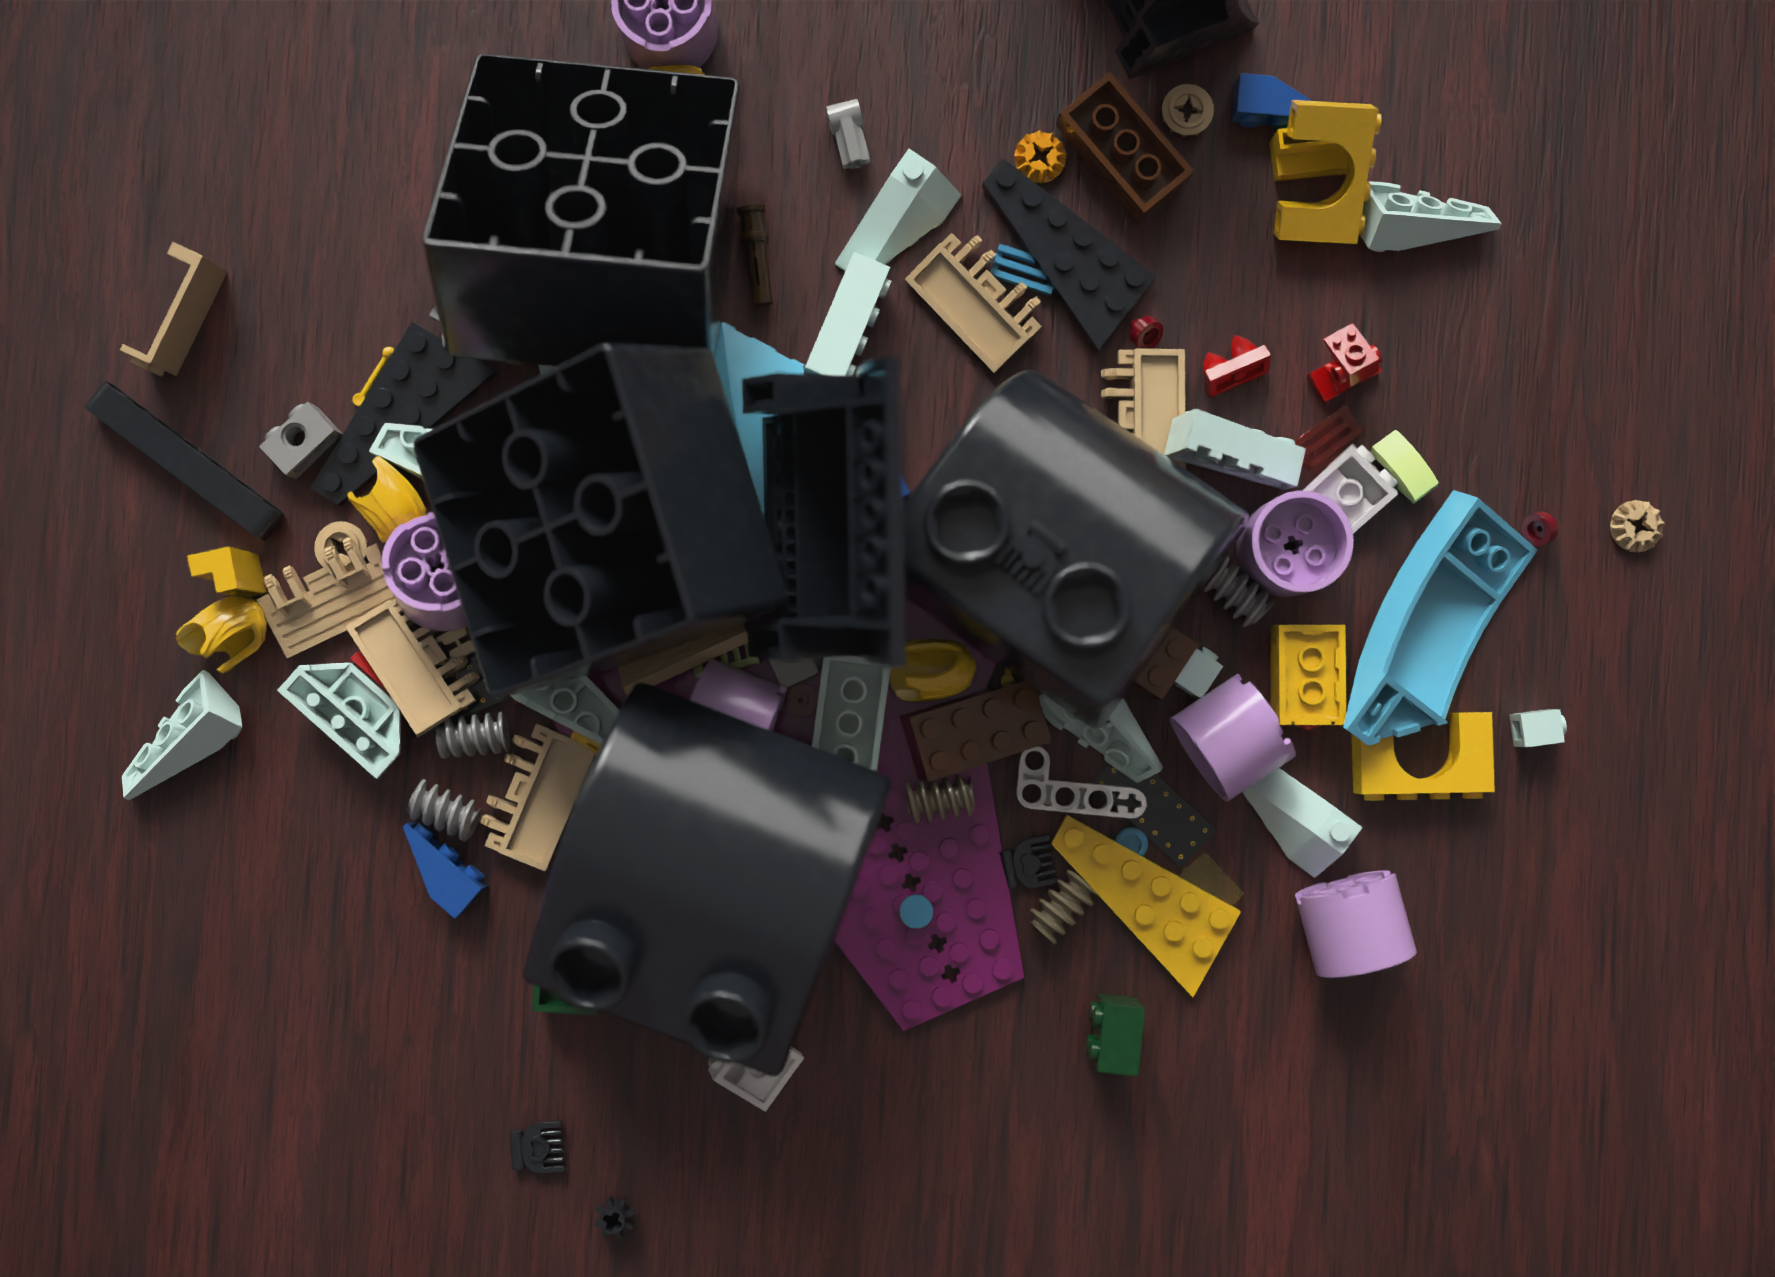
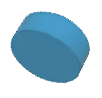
M1135 827L1124 828L1115 837L1117 843L1124 845L1141 856H1144L1147 851V837L1141 830Z
M912 894L902 901L900 917L907 926L922 928L932 919V904L925 896Z

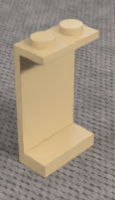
M172 242L167 254L189 267V270L148 354H143L124 344L120 348L121 351L132 355L129 362L161 377L165 371L174 376L178 375L227 274V271L206 257L175 242Z

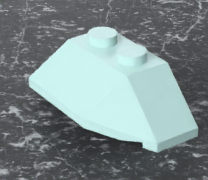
M353 663L299 665L277 690L376 779L400 755L402 712L392 697Z

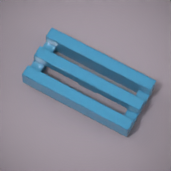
M999 244L990 273L997 280L1016 286L1023 282L1027 286L1026 289L1050 296L1053 288L1049 284L1046 286L998 270L999 266H1003L1046 280L1041 270L1002 258V255L1035 265V261L1030 253Z

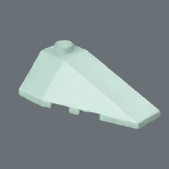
M1367 181L1370 182L1371 190L1369 200L1363 204L1362 215H1365V228L1360 236L1367 247L1373 251H1400L1499 230L1502 223L1487 206L1453 198L1448 199L1447 203L1431 197L1428 192L1419 190L1418 195L1414 196L1399 192L1401 189L1399 185Z

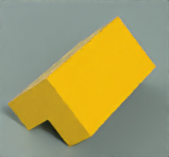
M1288 128L1278 129L1269 142L1274 182L1347 174V157L1342 147L1337 143L1292 139L1287 135Z
M224 547L187 556L191 576L213 580L217 593L249 597L267 594L260 558L257 553L233 547Z

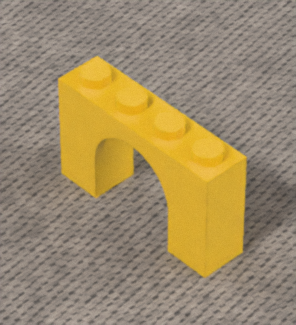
M1291 100L1287 135L1292 139L1330 141L1339 144L1346 154L1348 169L1340 189L1323 201H1277L1273 234L1278 240L1357 244L1358 235H1362L1365 228V215H1362L1363 204L1370 197L1371 185L1370 182H1367L1369 168L1374 167L1376 160V149L1372 148L1374 134L1378 135L1381 128V114H1378V108L1371 104Z
M1492 712L1448 713V758L1438 772L1420 779L1406 773L1398 764L1394 753L1393 736L1382 738L1379 743L1368 746L1352 734L1353 793L1364 794V800L1378 801L1384 800V794H1397V800H1417V793H1429L1430 799H1450V793H1462V798L1480 799L1483 798V792H1495Z

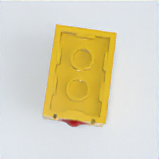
M1345 625L1271 626V708L1280 720L1278 724L1294 725L1304 730H1312L1321 725H1344L1346 717Z

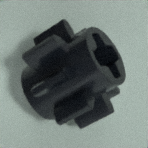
M609 1195L606 1201L607 1206L598 1204L595 1211L601 1217L596 1219L594 1227L601 1226L604 1231L603 1238H606L608 1234H616L619 1240L623 1235V1228L632 1230L635 1223L628 1218L634 1215L636 1208L628 1207L625 1203L627 1200L626 1196L621 1200H614V1197ZM614 1212L619 1214L616 1222L610 1219Z

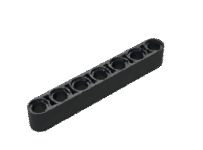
M104 380L84 406L94 416L257 538L266 541L285 516L275 505L110 382Z

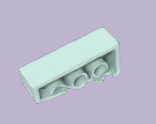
M853 252L805 366V374L853 376L856 366L851 365L854 354L861 356L868 339L863 336L866 325L873 327L880 309L874 307L877 298H885L892 282L886 278L890 269L889 266Z
M1195 408L1172 419L1164 455L1171 459L1286 490L1298 486L1306 448L1295 445V441L1292 439L1276 438L1265 434L1261 430L1251 429Z

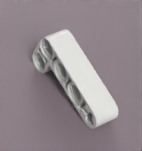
M1038 746L1021 752L1016 792L1019 802L1026 808L1121 818H1137L1146 809V798L1138 789L1124 786L1048 779L1050 759L1047 751ZM1038 751L1043 755L1044 762L1039 769L1032 770L1026 766L1025 758L1029 752ZM1028 784H1035L1041 790L1040 798L1035 802H1027L1022 797L1023 788ZM1062 787H1068L1073 791V800L1068 805H1060L1055 800L1056 792ZM1095 790H1100L1106 795V803L1101 808H1092L1088 802L1089 795ZM1112 791H1118L1116 794L1117 799H1128L1129 794L1133 793V798L1139 801L1138 806H1133L1132 811L1128 812V808L1125 805L1115 804L1116 810L1111 811L1113 805Z

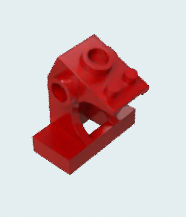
M1352 323L1323 339L1333 357V361L1309 373L1307 378L1323 404L1382 372L1379 363L1382 362V357L1379 350L1374 345L1370 346Z

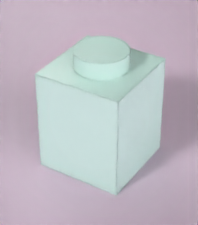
M1203 646L1200 650L1196 648L1173 684L1193 698L1200 699L1205 695L1223 665L1217 662L1218 656Z
M1560 709L1509 714L1514 747H1532L1565 742L1564 735L1567 731V725Z

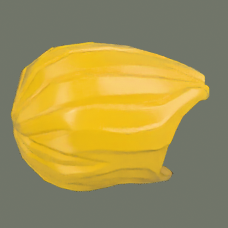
M377 456L372 460L377 469V481L370 494L357 498L351 491L347 494V497L377 532L381 542L386 543L393 531L402 523L405 525L409 521L426 516L427 514L424 503L410 482L386 460Z
M229 596L214 602L185 623L177 631L176 641L188 653L198 656L202 655L204 658H208L214 652L228 653L231 659L217 669L219 672L225 673L259 649L266 638L267 620L265 619L262 606L249 596Z
M914 639L905 643L906 667L890 668L889 680L896 696L904 701H932L957 695L971 686L977 666L975 659L962 643L948 639Z

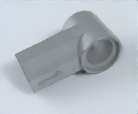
M858 99L826 106L832 136L835 135L843 169H856L870 163L869 152L862 130L864 124Z

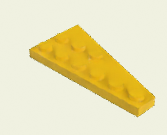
M1066 814L1051 844L1183 988L1194 997L1241 911Z

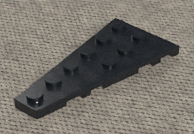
M1002 158L983 181L982 188L1001 216L1007 219L1015 231L1018 241L1027 248L1035 261L1034 264L1038 270L1042 271L1047 283L1053 288L1060 302H1064L1073 315L1074 322L1079 329L1082 328L1091 341L1090 345L1097 353L1151 285L1156 276Z
M411 322L310 488L337 505L342 506L349 500L347 497L349 492L352 491L355 495L377 474V469L372 462L377 456L371 454L369 450L384 423L422 426L425 429H433L450 415V411L463 400L469 399L476 393V389L487 380L490 381L498 373L476 359L451 356L443 347L441 338Z

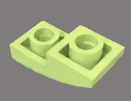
M1397 430L1372 447L1370 453L1398 481L1395 487L1413 504L1438 486L1439 482L1427 463Z

